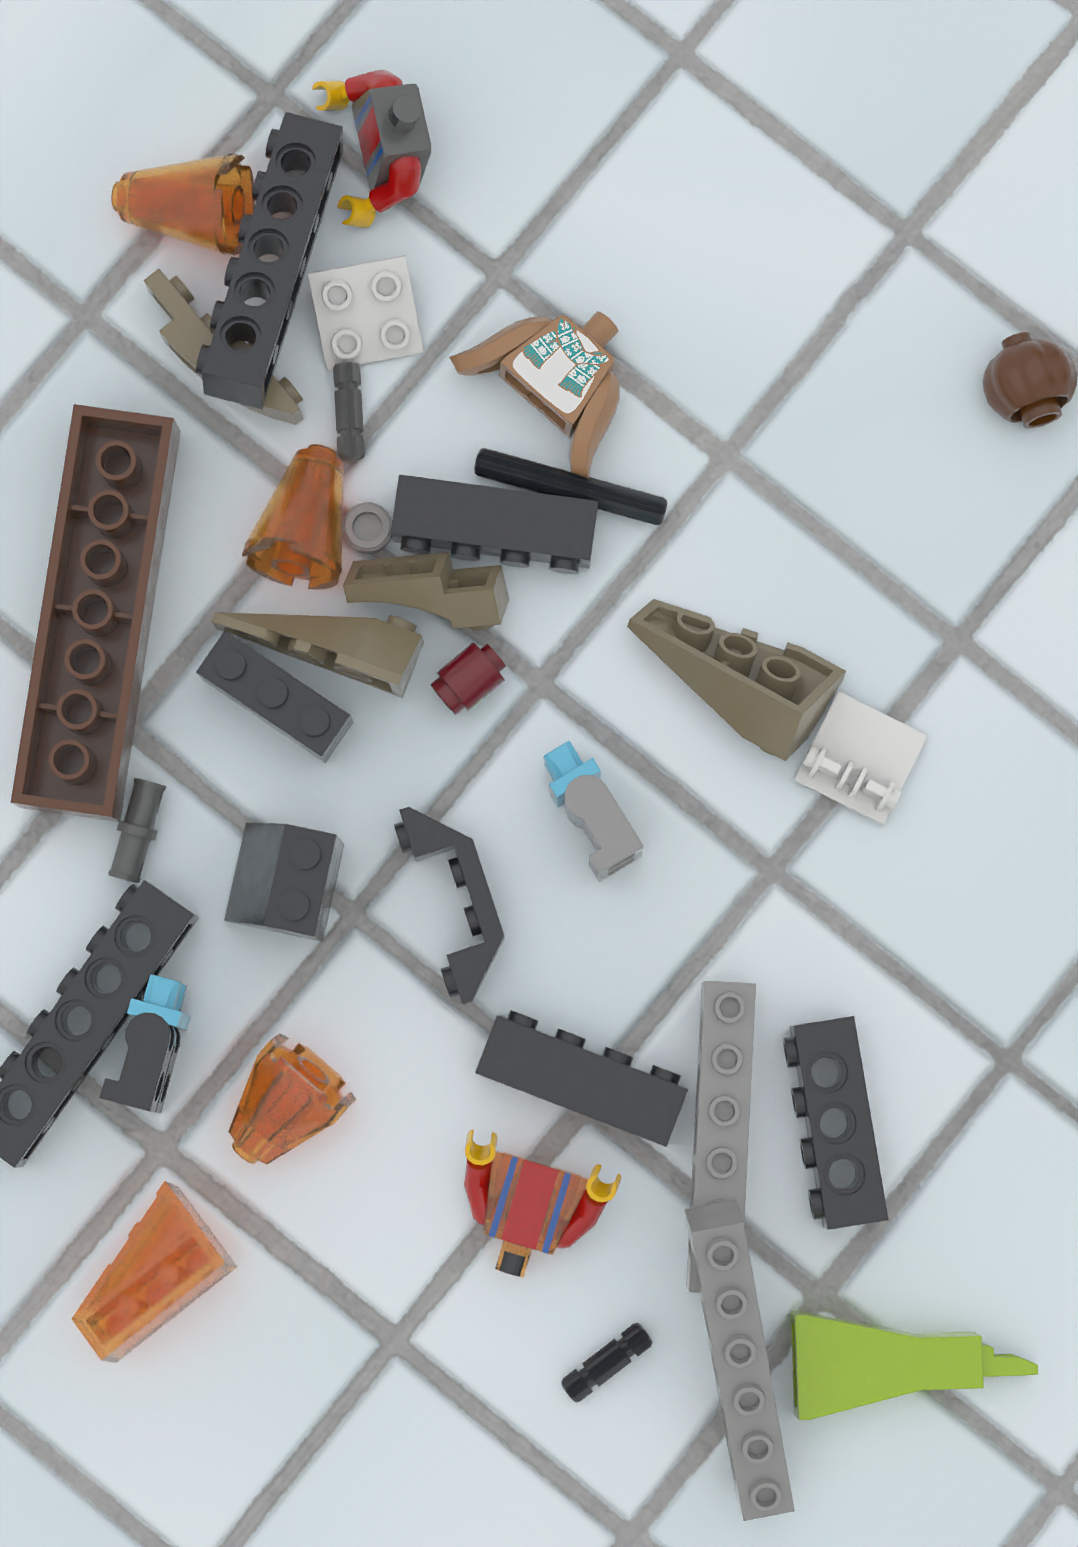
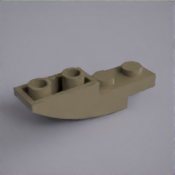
M157 269L143 281L151 296L172 320L159 332L165 344L196 374V364L200 349L203 344L211 345L215 332L210 329L211 317L206 313L200 318L189 305L194 300V297L177 276L169 281L163 272ZM238 341L230 347L235 350H246L252 344ZM273 376L263 410L241 404L267 417L295 425L304 419L298 406L303 401V398L285 376L279 381Z

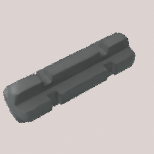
M353 362L338 363L333 367L334 385L338 388V390L334 391L336 430L340 434V437H337V454L341 460H359L364 458L365 455L364 439L360 435L361 432H364L362 393L358 389V386H361L360 367L358 363Z

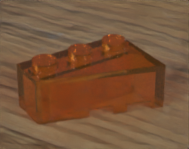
M167 1181L163 1182L150 1208L141 1221L136 1222L128 1234L129 1239L112 1264L109 1263L72 1317V1321L101 1361L117 1363L238 1267L179 1186Z

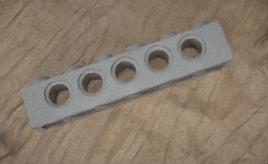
M703 981L701 986L690 1208L736 1199L742 1219L745 1221L756 983ZM689 1237L686 1288L689 1292H699Z
M735 1199L685 1209L735 1491L743 1521L795 1511L745 1226L737 1201Z

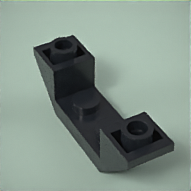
M411 807L400 809L403 822L394 824V828L403 853L413 851L416 861H420L455 849L457 857L449 859L448 863L457 889L467 886L473 905L463 909L472 936L483 934L485 942L447 954L450 966L441 968V973L449 997L459 995L463 1005L473 1002L505 939L472 838Z

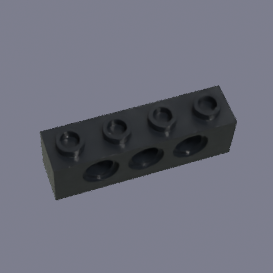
M854 1016L789 1026L791 1036L783 1038V1047L787 1067H796L799 1087L791 1088L796 1118L805 1117L808 1138L800 1139V1149L804 1168H813L816 1188L808 1190L813 1220L822 1219L823 1228L827 1230L889 1220ZM823 1057L834 1061L838 1068L837 1080L834 1084L825 1088L816 1084L812 1078L814 1063ZM831 1108L841 1110L847 1121L845 1131L835 1138L826 1136L820 1127V1119L823 1113ZM839 1159L849 1160L855 1169L853 1182L845 1188H836L829 1179V1169Z

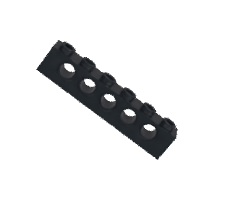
M285 112L280 130L272 128L265 153L266 158H269L270 161L266 172L258 171L253 185L252 200L256 201L252 215L244 214L239 229L238 243L243 245L239 257L231 256L226 268L224 286L229 287L225 301L217 300L213 308L210 329L215 332L210 346L203 344L198 355L196 374L202 375L204 395L263 410L342 157L343 126ZM295 169L306 172L300 176L287 174V172ZM278 212L292 214L291 217L286 219H279L273 215ZM267 254H272L279 257V259L274 262H264L259 260L261 256ZM254 297L266 300L264 304L259 306H250L244 303L246 300ZM238 341H247L252 344L246 350H235L230 347Z
M143 880L139 887L132 884L124 892L115 907L116 910L121 912L109 929L103 925L92 937L86 947V951L91 955L80 971L73 967L60 982L56 992L61 997L50 1012L43 1009L33 1020L26 1032L32 1038L21 1054L13 1051L0 1067V1078L2 1079L0 1082V1158L14 1168L25 1165L130 1016L127 1012L131 998L141 1001L145 995L150 974L156 976L160 974L199 919L193 912L145 880ZM144 923L151 933L150 943L145 949L134 952L126 943V934L133 925ZM114 965L121 973V983L114 992L105 994L97 985V975L104 966ZM83 1006L91 1015V1026L87 1032L77 1036L68 1028L67 1018L74 1008ZM53 1048L59 1053L62 1064L59 1072L49 1078L40 1072L38 1058L44 1050ZM18 1090L26 1092L32 1102L30 1113L21 1120L15 1118L8 1108L9 1098Z

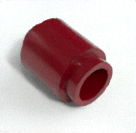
M472 642L436 672L439 677L430 686L452 713L457 715L464 708L467 711L472 709L505 681L500 671L506 665L488 644L480 649Z

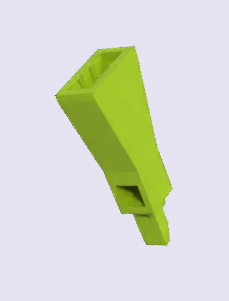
M790 1311L794 1415L798 1420H811L921 1390L984 1388L983 1377L1038 1374V1364L1014 1354H994V1348L982 1343V1336L975 1332L913 1334L803 1311Z

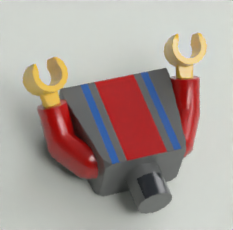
M376 70L346 79L345 83L342 81H317L312 87V90H326L327 92L326 103L316 106L318 111L344 110L348 106L349 100L353 102L351 107L370 191L369 197L366 199L349 195L341 197L337 207L339 209L352 210L350 217L342 222L343 225L360 228L370 227L375 219L376 211L382 213L413 196L420 187L431 155V141L417 84L403 85L399 77L387 70Z

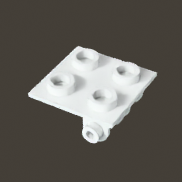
M406 255L308 273L327 371L333 370L335 364L343 362H353L361 365L424 353Z
M838 691L794 781L884 825L902 794L901 790L928 735Z

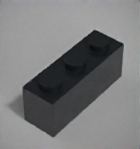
M226 631L222 633L196 671L203 681L325 763L354 723L350 714Z

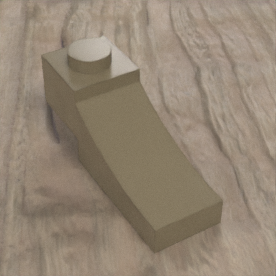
M449 552L353 561L343 584L347 603L377 602L418 608L450 620L452 629L469 627L472 630L479 631L489 629L494 625H501L509 602L502 565L453 569Z

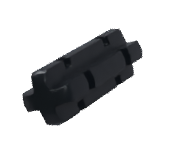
M639 1323L632 1324L621 1333L622 1338L616 1341L614 1338L583 1362L584 1368L580 1371L574 1369L562 1379L563 1389L574 1402L582 1401L593 1392L592 1387L597 1384L600 1387L631 1363L630 1357L634 1354L638 1357L651 1347L652 1339L642 1325Z

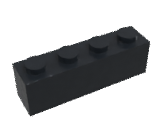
M399 474L391 537L393 542L401 543V550L410 553L430 554L432 547L451 550L450 556L461 560L478 561L480 560V554L499 556V563L507 566L525 568L529 567L530 561L550 563L549 570L554 572L578 574L579 567L590 569L598 501Z
M510 1010L507 1019L496 1016L476 1068V1074L667 1147L688 1092L687 1088L678 1085L681 1075L655 1065L652 1066L650 1074L630 1067L634 1057L605 1047L602 1056L583 1049L586 1041L585 1038L559 1028L555 1037L536 1031L538 1020Z

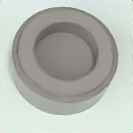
M364 502L355 505L347 512L343 521V533L347 543L355 551L362 554H375L385 549L392 539V520L389 513L382 506L376 503Z

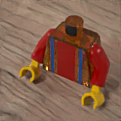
M469 1130L465 1144L467 1162L464 1188L473 1219L484 1226L485 1235L503 1240L495 1269L507 1274L524 1278L532 1249L553 1255L556 1248H570L596 1225L607 1202L616 1195L622 1177L620 1174H617L613 1183L606 1184L600 1181L598 1178V1173L602 1166L600 1164H596L593 1167L588 1178L496 1150L498 1138L494 1132L491 1134L490 1143L485 1146L477 1145L473 1141L474 1130Z

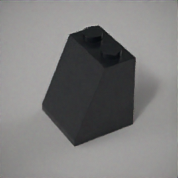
M246 822L224 921L323 942L345 844L336 834L289 824Z

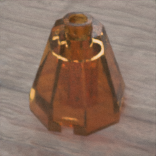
M280 1033L272 1038L257 1055L228 1131L234 1140L232 1143L234 1151L251 1164H255L257 1161L266 1165L337 1122L357 1100L352 1092L348 1093L345 1097L341 1094L340 1090L346 1083L340 1074L311 1049L300 1043L293 1050L285 1047L284 1044L289 1038Z

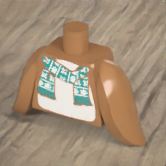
M597 311L582 328L565 315H560L555 320L545 316L529 317L505 327L475 347L449 357L459 375L476 376L500 370L499 377L564 434L568 437L573 434L569 450L571 472L589 479L593 457L611 424L620 400V384L613 373L615 359L604 349L608 342L619 332L617 326L609 317Z

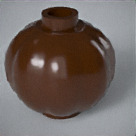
M1029 332L1017 333L1007 337L1001 342L1003 350L988 363L984 371L982 384L988 404L1005 420L1012 423L1022 422L1024 428L1027 429L1041 427L1054 422L1062 416L1061 408L1072 400L1077 387V372L1070 355L1058 344L1050 340L1032 339Z

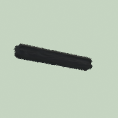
M487 448L480 449L474 465V472L477 476L542 494L598 501L599 510L654 525H661L668 505L664 497L592 477L587 479L570 471Z

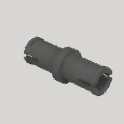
M134 778V787L124 821L119 820L116 829L121 831L111 870L108 872L109 876L140 883V876L150 840H156L158 831L154 830V825L166 786Z

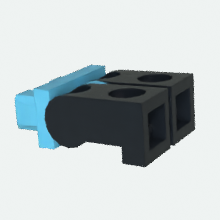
M150 974L143 1001L131 998L127 1014L135 1017L126 1028L125 1039L129 1048L119 1081L105 1078L100 1099L149 1112H162L180 1047L181 1036L178 1029L187 1031L191 1019L190 1015L181 1012L187 985L179 981Z

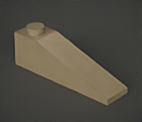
M656 599L650 601L630 618L627 626L741 737L759 746L764 752L775 755L784 761L808 739L846 674L844 669L803 647L788 642L785 650L757 641V632L745 628L742 629L741 634L715 628L714 621L708 616Z
M215 612L211 621L218 630L226 631L229 634L401 698L404 696L424 644L422 635L415 633L417 625L389 615L387 622L377 618Z

